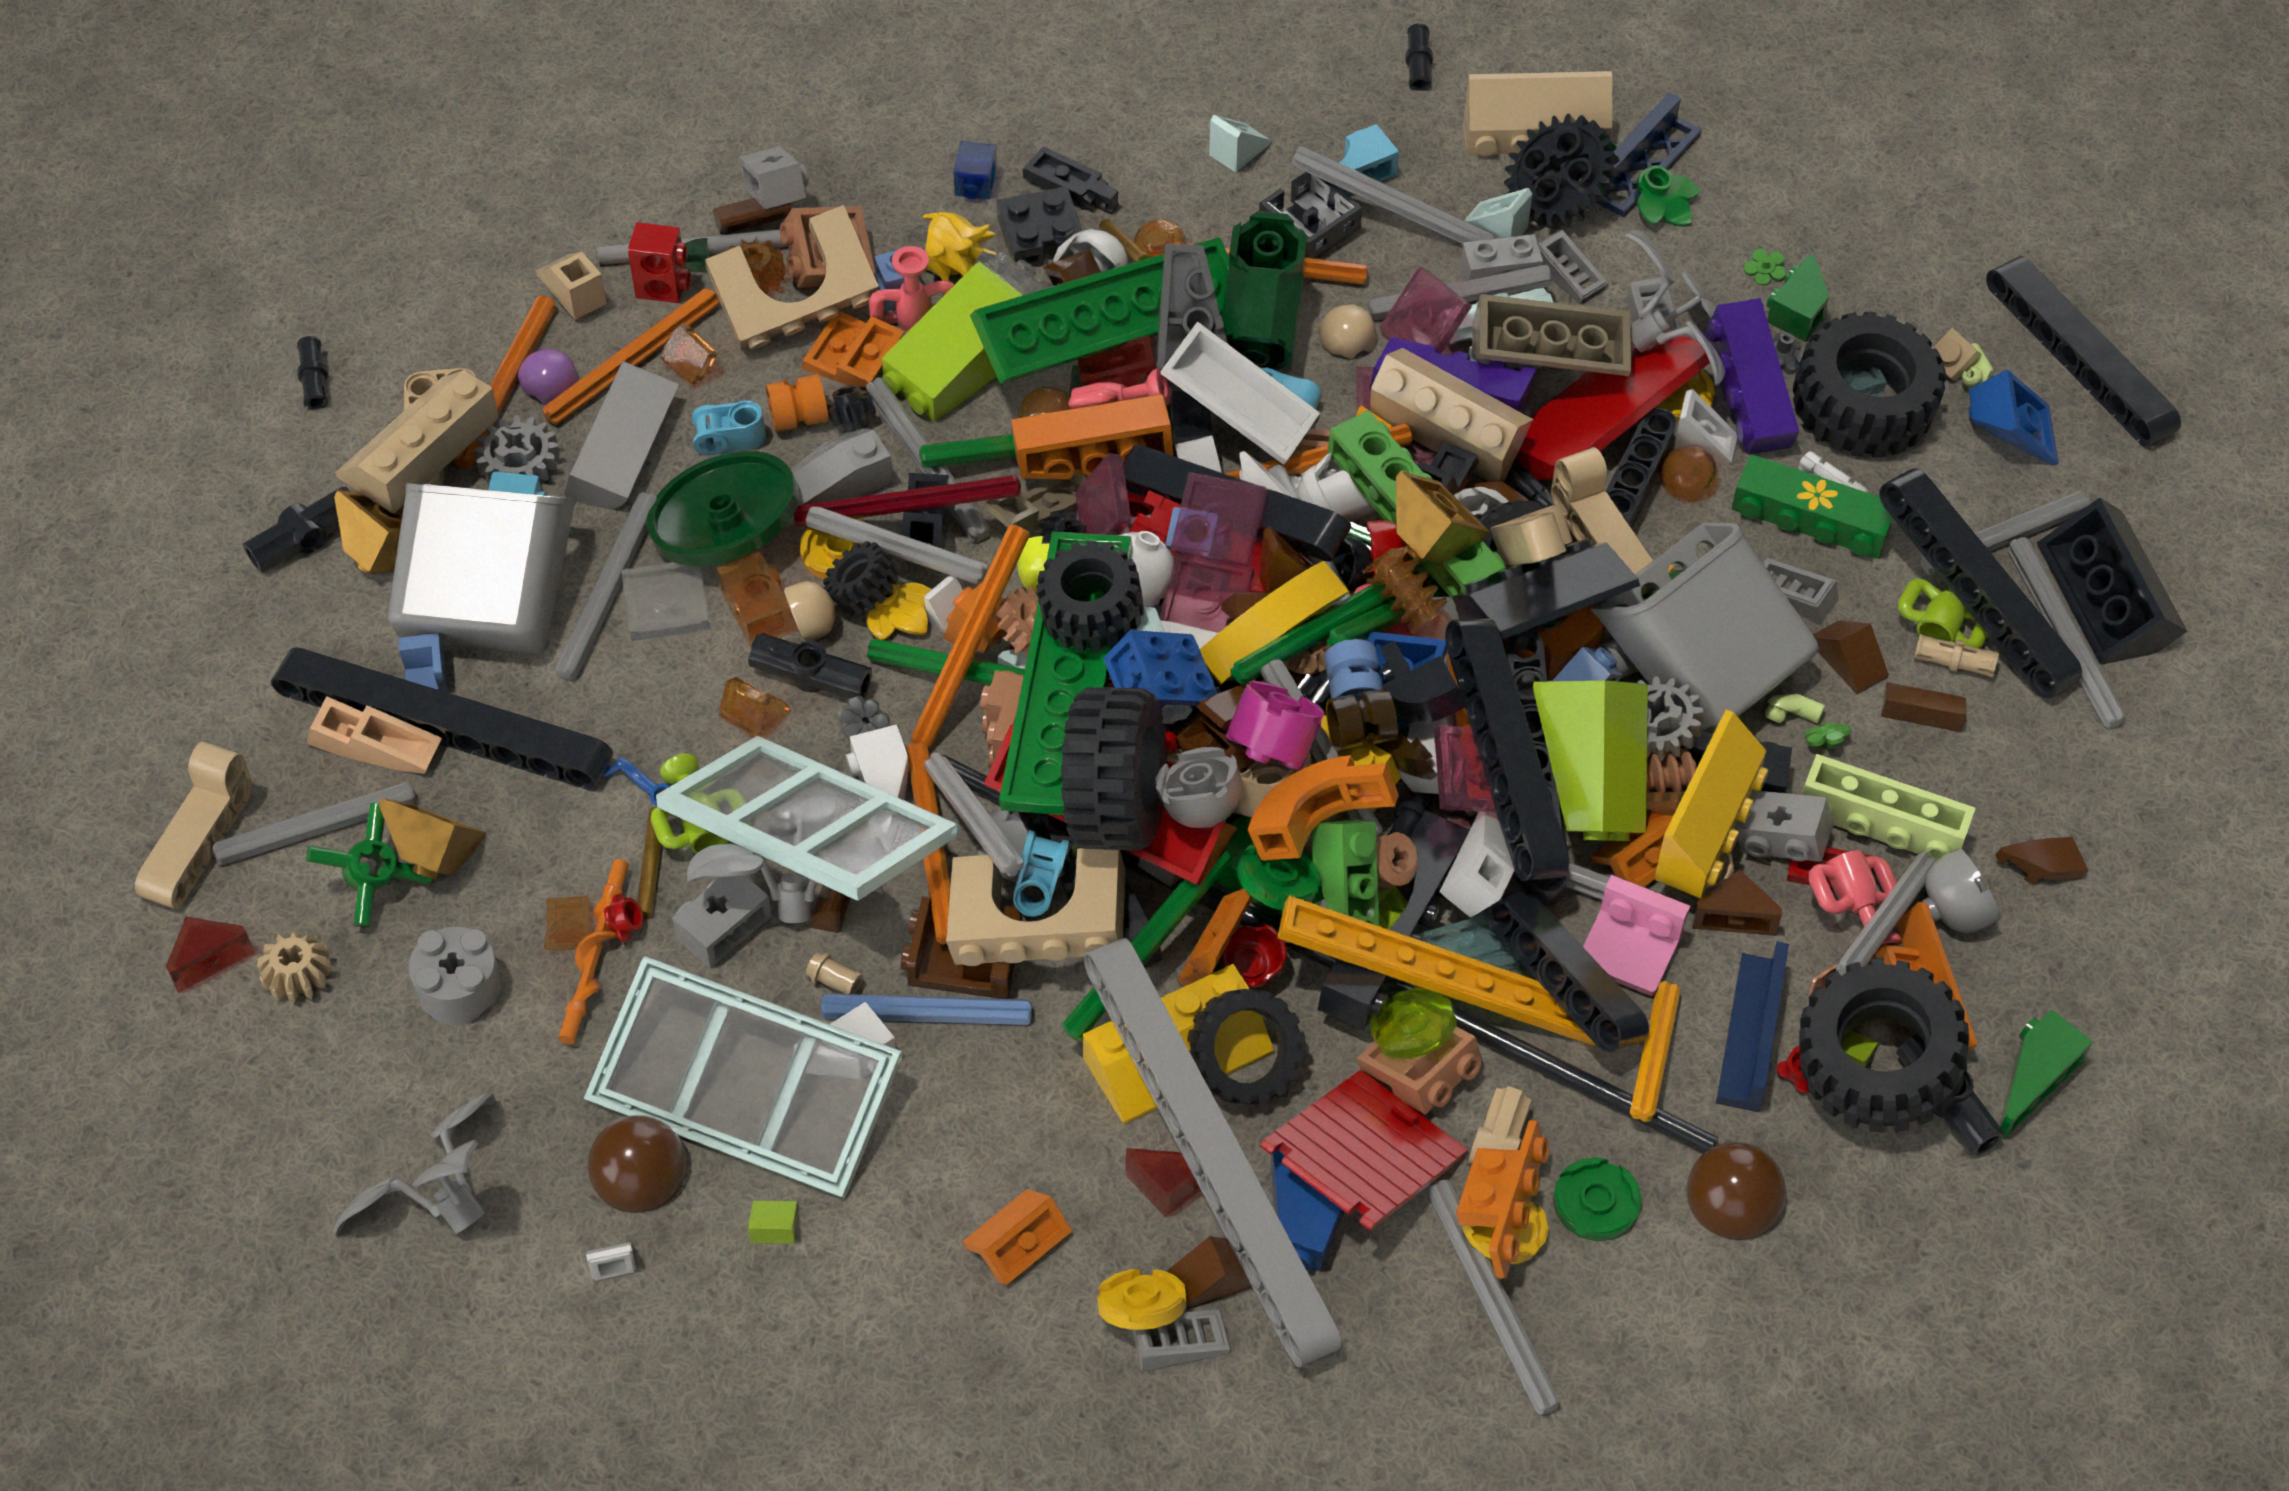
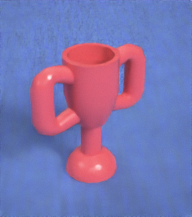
M916 246L902 247L893 254L892 266L895 272L904 277V283L899 289H883L872 293L869 298L870 317L873 316L890 325L897 323L901 329L908 332L934 306L930 297L939 292H942L943 297L954 284L943 280L923 285L919 281V275L924 273L928 267V254L922 248ZM884 301H895V310L884 315Z
M1157 368L1148 375L1146 383L1126 388L1122 384L1113 382H1098L1072 389L1068 406L1071 409L1160 394H1163L1165 405H1168L1170 402V390L1167 378L1160 373L1162 369Z
M1853 850L1838 855L1826 864L1815 865L1809 871V883L1820 907L1832 914H1840L1849 909L1854 914H1859L1864 927L1875 914L1874 907L1881 905L1897 884L1890 865L1883 858L1874 855L1865 857L1861 850ZM1871 868L1873 869L1883 892L1877 891ZM1825 877L1829 878L1835 894L1840 899L1839 901H1836ZM1891 931L1876 952L1884 945L1899 946L1903 940L1899 934Z

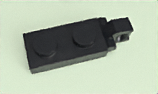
M1042 147L1022 169L1024 179L1048 190L1067 186L1072 201L1090 208L1094 205L1095 208L1112 214L1119 206V191L1108 186L1109 183L1102 179V173L1046 147Z

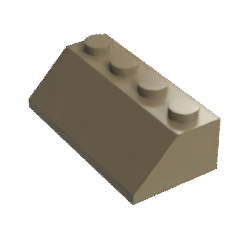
M1481 294L1472 322V352L1478 359L1629 376L1631 372L1630 311Z

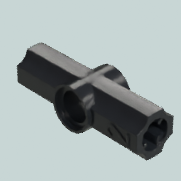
M347 486L337 489L342 491H350L347 488ZM337 490L307 507L301 503L289 506L279 515L276 525L242 543L245 553L256 569L263 572L298 551L301 554L308 555L314 552L313 548L319 549L323 547L327 541L328 534L339 529L334 499Z
M765 633L757 634L751 645L748 657L750 667L794 680L795 685L804 692L813 693L825 690L849 699L861 696L864 699L873 676L871 667L827 654L824 646L818 642L805 641L796 644Z
M1916 1033L1898 1047L1896 1054L1907 1067L1922 1056L1926 1046ZM1966 1071L1964 1072L1963 1085L1959 1093L1956 1094L1957 1096H1952V1103L1944 1112H1938L1936 1109H1933V1113L1946 1120L1971 1155H1980L1990 1150L1997 1142L2002 1140L2004 1132L1974 1093L1973 1079Z

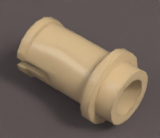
M816 953L811 958L806 969V975L811 977L813 984L817 985L821 982L843 994H855L863 979L861 973L833 961L829 953L823 955Z

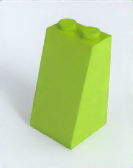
M979 261L882 357V379L894 394L899 393L908 400L916 413L920 415L924 413L932 421L936 422L997 377L970 314L976 309L1022 296V294Z
M1606 680L1533 682V691L1566 830L1583 832V840L1630 841V833H1646L1648 685Z

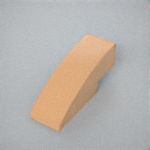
M326 697L310 727L306 743L338 756L397 771L425 774L442 738L366 705L364 711L361 712Z

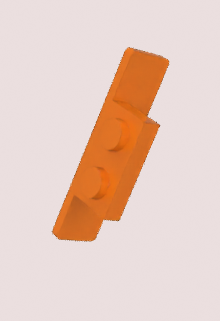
M1918 902L1896 924L1899 935L1903 940V947L1884 945L1875 953L1876 958H1884V964L1896 965L1897 960L1910 962V969L1916 972L1923 967L1934 973L1933 982L1935 984L1944 981L1953 990L1952 1000H1959L1965 1011L1964 1021L1968 1023L1969 1028L1968 1053H1970L1977 1046L1974 1031L1927 903Z
M1537 1120L1528 1121L1520 1150L1477 1148L1456 1211L1459 1225L1495 1227L1489 1245V1253L1497 1278H1506L1511 1262L1517 1261L1519 1254L1518 1238L1521 1228L1525 1229L1528 1226L1531 1196H1536L1538 1193L1539 1170L1541 1164H1545L1549 1157V1141L1547 1137L1542 1136L1539 1121Z

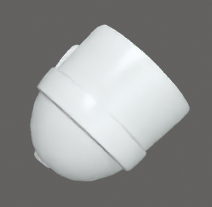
M1331 452L1303 473V479L1296 488L1301 500L1332 510L1346 518L1349 522H1354L1376 512L1373 506L1360 493L1351 476L1346 471H1342L1332 460ZM1335 469L1337 473L1331 476L1327 474L1329 470Z

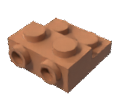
M846 206L845 209L872 272L875 274L862 207ZM836 207L792 208L784 222L780 225L782 244H789L791 256L787 259V272L790 278H796L798 288L821 287L825 279V264L810 231L809 218Z
M995 670L991 686L985 685L981 695L980 708L985 710L982 720V732L987 733L986 742L988 748H990L988 768H991L1010 724L1014 725L1023 675H1018L1012 671Z
M1416 1005L1407 1010L1357 1057L1362 1071L1390 1085L1394 1095L1425 1115L1434 1106H1445L1452 1096V1089L1462 1079H1473L1478 1074L1481 1061H1483L1475 1036Z

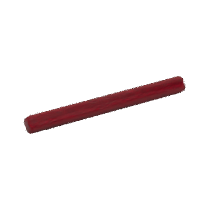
M1012 475L797 506L793 516L796 526L801 527L807 526L806 518L809 509L817 506L853 519L1015 497L1021 494V483L1018 476Z

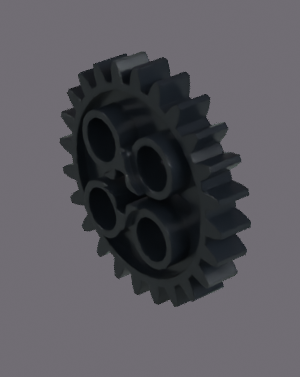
M1570 113L1566 114L1563 123L1556 116H1552L1551 126L1548 127L1540 121L1539 132L1536 134L1528 129L1526 132L1529 140L1527 142L1517 140L1516 142L1521 149L1520 152L1509 153V157L1515 164L1505 167L1504 170L1510 175V178L1506 179L1504 184L1510 190L1507 194L1529 188L1532 192L1529 222L1534 220L1540 227H1543L1547 222L1553 229H1556L1560 220L1567 227H1570L1572 217L1574 216L1583 222L1584 211L1587 209L1596 213L1597 209L1594 203L1597 200L1601 202L1607 201L1603 194L1604 189L1612 190L1615 188L1609 178L1619 175L1618 170L1613 165L1618 163L1620 158L1614 152L1617 147L1610 139L1611 136L1595 120L1588 122L1583 115H1580L1575 120ZM1584 174H1587L1582 180H1580V178Z

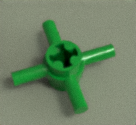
M377 802L370 803L365 840L356 843L348 852L309 845L306 853V862L342 868V875L346 883L358 890L353 925L357 927H370L375 890L386 885L392 877L430 884L432 878L413 872L414 864L396 861L393 850L386 843L382 842L385 819ZM361 858H372L376 862L375 875L368 874L370 866L367 863L360 864Z

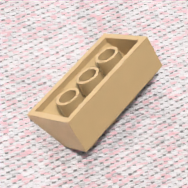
M1612 71L1469 74L1463 120L1467 155L1490 156L1492 154L1519 153L1521 149L1516 142L1517 140L1523 142L1529 140L1526 132L1528 129L1536 134L1539 132L1540 121L1548 127L1551 126L1552 116H1556L1563 123L1566 114L1569 113L1575 120L1580 115H1583L1588 122L1595 120L1611 136Z
M1404 348L1386 354L1371 387L1370 411L1391 424L1392 427L1404 423L1407 424L1411 430L1412 439L1436 453L1442 443L1445 442L1477 455L1479 464L1474 474L1488 482L1502 481L1504 483L1533 422L1532 418Z
M465 370L441 377L335 472L336 477L394 514L404 505L406 483L427 484L499 418L493 388Z

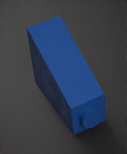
M1277 1150L1271 1155L1270 1162L1275 1213L1305 1269L1309 1270L1311 1268L1321 1272L1344 1211L1284 1166L1281 1162L1285 1155Z

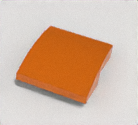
M839 311L840 314L829 320L804 357L802 369L842 384L866 387L867 383L875 380L883 368L882 357L904 336V331L873 316L865 323Z
M1244 888L1222 898L1177 979L1183 986H1187L1213 972L1251 903L1252 896Z

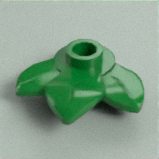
M1651 166L1643 170L1637 179V187L1641 192L1637 205L1642 217L1652 225L1657 224L1662 218L1665 222L1674 226L1690 225L1692 213L1687 200L1693 199L1700 193V189L1696 184L1683 175H1671L1666 168L1661 166Z

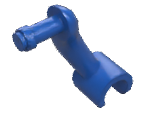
M618 757L617 763L607 768L603 774L605 778H610L613 774L622 770L629 779L650 794V800L655 806H657L656 795L670 787L665 783L656 784L624 757Z

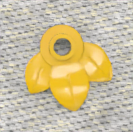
M919 583L892 584L894 587L893 592L885 594L890 595V597L886 598L882 604L877 601L875 609L869 611L866 619L869 631L879 640H887L895 629L924 636L927 633L928 626L924 597L932 589Z

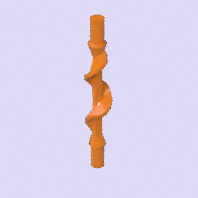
M621 859L613 861L607 883L602 890V898L593 911L597 921L595 931L586 936L579 943L575 951V964L581 973V977L574 997L565 1007L566 1015L558 1037L559 1041L564 1044L572 1045L575 1043L582 1018L587 1014V1000L601 988L594 973L603 943L606 940L617 938V933L612 932L606 924L604 908L612 904L613 895L623 894L622 888L629 864Z

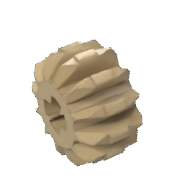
M294 929L290 938H284L277 933V943L275 945L264 944V956L257 958V967L261 975L259 978L262 986L266 990H271L272 996L277 1000L287 995L288 999L295 1004L301 993H304L306 997L312 1000L313 987L326 989L327 982L325 977L332 974V965L329 960L330 955L326 945L323 942L318 943L317 937L312 932L302 937L301 933Z

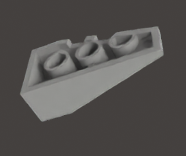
M862 428L828 440L791 468L799 489L797 506L861 497L893 484L891 456L873 429ZM794 516L785 527L795 523Z

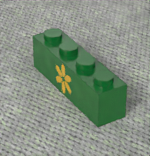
M1753 454L1750 455L1736 486L1731 510L1740 512L1747 518H1758L1776 524L1783 530L1796 531L1814 537L1819 542L1832 543L1850 549L1858 555H1868L1877 559L1880 557L1894 521L1882 505L1879 496Z

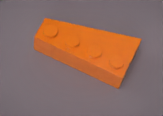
M1163 394L1011 419L1014 448L1021 479H1071L1074 474H1085L1090 476L1091 480H1106V475L1117 474L1135 444L1173 456L1171 424Z

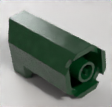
M1264 211L1255 212L1250 216V220L1241 226L1240 222L1233 227L1222 320L1228 345L1259 368H1270L1275 371L1284 368V373L1292 370L1306 267L1307 234L1302 229L1299 231L1294 226V220L1288 214Z

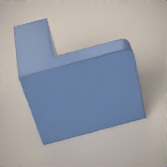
M439 633L398 638L399 652L405 669V680L447 692L445 654Z

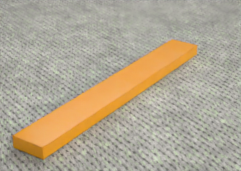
M1289 896L1284 904L1277 937L1279 939L1583 1043L1596 1045L1537 980Z

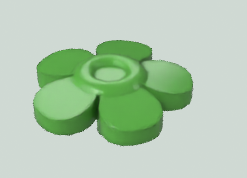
M1756 249L1752 253L1753 261H1747L1744 264V272L1747 275H1755V282L1759 285H1768L1770 277L1774 281H1781L1786 275V270L1782 267L1784 263L1783 254L1774 251L1767 257L1768 254L1765 249Z
M1837 722L1821 724L1820 727L1806 730L1804 735L1808 745L1820 746L1825 743L1826 749H1832L1834 744L1844 741V736L1851 734V727L1846 724L1838 725Z

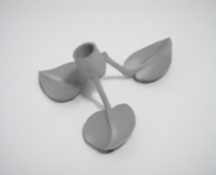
M1632 230L1628 232L1625 237L1634 240L1643 247L1657 265L1663 281L1662 286L1647 306L1638 312L1641 317L1630 324L1631 341L1642 353L1657 342L1661 345L1669 339L1687 334L1703 346L1713 369L1715 385L1719 384L1725 375L1723 362L1712 344L1691 321L1686 323V327L1665 333L1671 329L1668 324L1695 305L1705 310L1710 318H1712L1716 307L1707 299L1701 285L1685 271L1682 273V276L1693 291L1694 298L1665 317L1659 310L1652 314V309L1675 281L1654 242L1642 231Z
M784 800L767 809V818L771 822L781 825L795 824L794 846L803 840L804 824L822 826L830 823L836 816V806L828 800H811L809 802L804 800ZM717 844L704 848L692 858L687 870V880L689 882L704 876L750 875L761 869L770 889L771 900H778V918L786 923H802L811 919V902L815 901L814 891L818 883L808 878L809 882H807L806 876L794 871V873L782 876L781 882L776 885L765 857L753 854L749 849L737 844ZM840 856L826 860L855 875L875 863L871 859L855 856ZM883 885L875 889L873 892H878L882 894Z
M491 1091L483 1093L467 1104L457 1108L430 1134L433 1139L440 1135L447 1155L442 1158L440 1163L434 1164L424 1171L411 1185L415 1189L423 1183L439 1178L444 1186L433 1195L438 1201L434 1204L394 1175L366 1189L348 1205L335 1223L333 1232L336 1237H338L348 1218L374 1203L382 1195L394 1191H402L427 1208L434 1218L441 1214L455 1234L478 1220L485 1212L470 1193L472 1188L466 1182L463 1174L467 1173L469 1157L477 1147L478 1142L474 1139L454 1149L451 1135L457 1125L468 1118L479 1107L495 1105L496 1100ZM455 1174L457 1181L455 1179L451 1181L448 1175Z

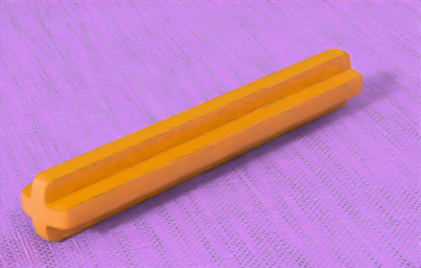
M1668 981L1659 983L1654 996L1649 1020L1651 1027L1645 1039L1630 1108L1631 1116L1634 1119H1641L1643 1122L1651 1121L1656 1112L1681 992L1677 984H1670Z

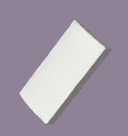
M1199 322L1195 324L1160 371L1163 376L1283 465L1320 414V412Z

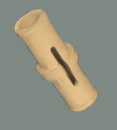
M1920 634L1914 659L1948 666L1949 670L1957 672V669L1993 677L1999 652L1964 645V641L1957 639L1955 643Z

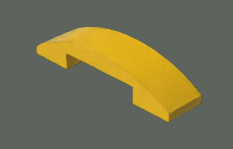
M1325 561L1314 565L1256 603L1208 641L1200 649L1207 669L1220 686L1232 678L1230 670L1234 667L1236 661L1298 627L1313 615L1317 616L1345 597L1349 593L1348 589Z

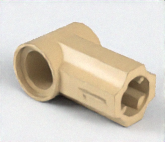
M1509 1086L1503 1089L1496 1088L1484 1126H1479L1468 1164H1472L1477 1148L1520 1150L1522 1142L1520 1136L1532 1101L1522 1090Z

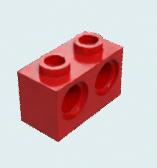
M636 222L627 249L635 298L679 303L682 291H688L691 282V270L685 267L687 244L682 243L680 227Z

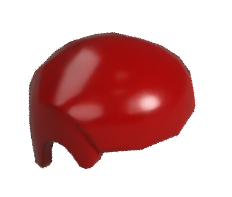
M1388 520L1368 521L1366 530L1370 533L1371 537L1370 551L1374 563L1373 579L1380 580L1392 572L1401 573L1408 562L1409 553L1405 550L1407 543L1397 534V524Z
M1245 925L1233 934L1221 956L1223 968L1234 964L1249 989L1267 987L1281 976L1287 960L1285 941L1277 938L1278 932L1272 926L1250 927Z

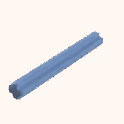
M825 994L821 1001V1014L825 1019H839L864 1002L868 1004L881 1021L1028 1025L1032 1019L1031 1001L1020 999Z

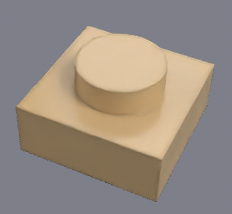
M1953 328L1932 348L1938 350L1943 360L1941 365L1944 366L1946 374L1953 381H1957L1963 372L1967 371L1982 355Z

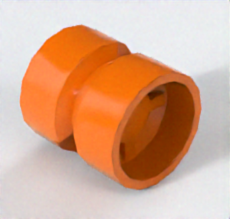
M819 374L798 377L794 385H790L786 380L765 384L769 411L775 432L795 429L799 421H803L807 426L828 422L827 404Z

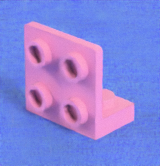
M1611 875L1605 887L1600 912L1583 947L1615 982L1649 996H1654L1682 937L1690 906Z

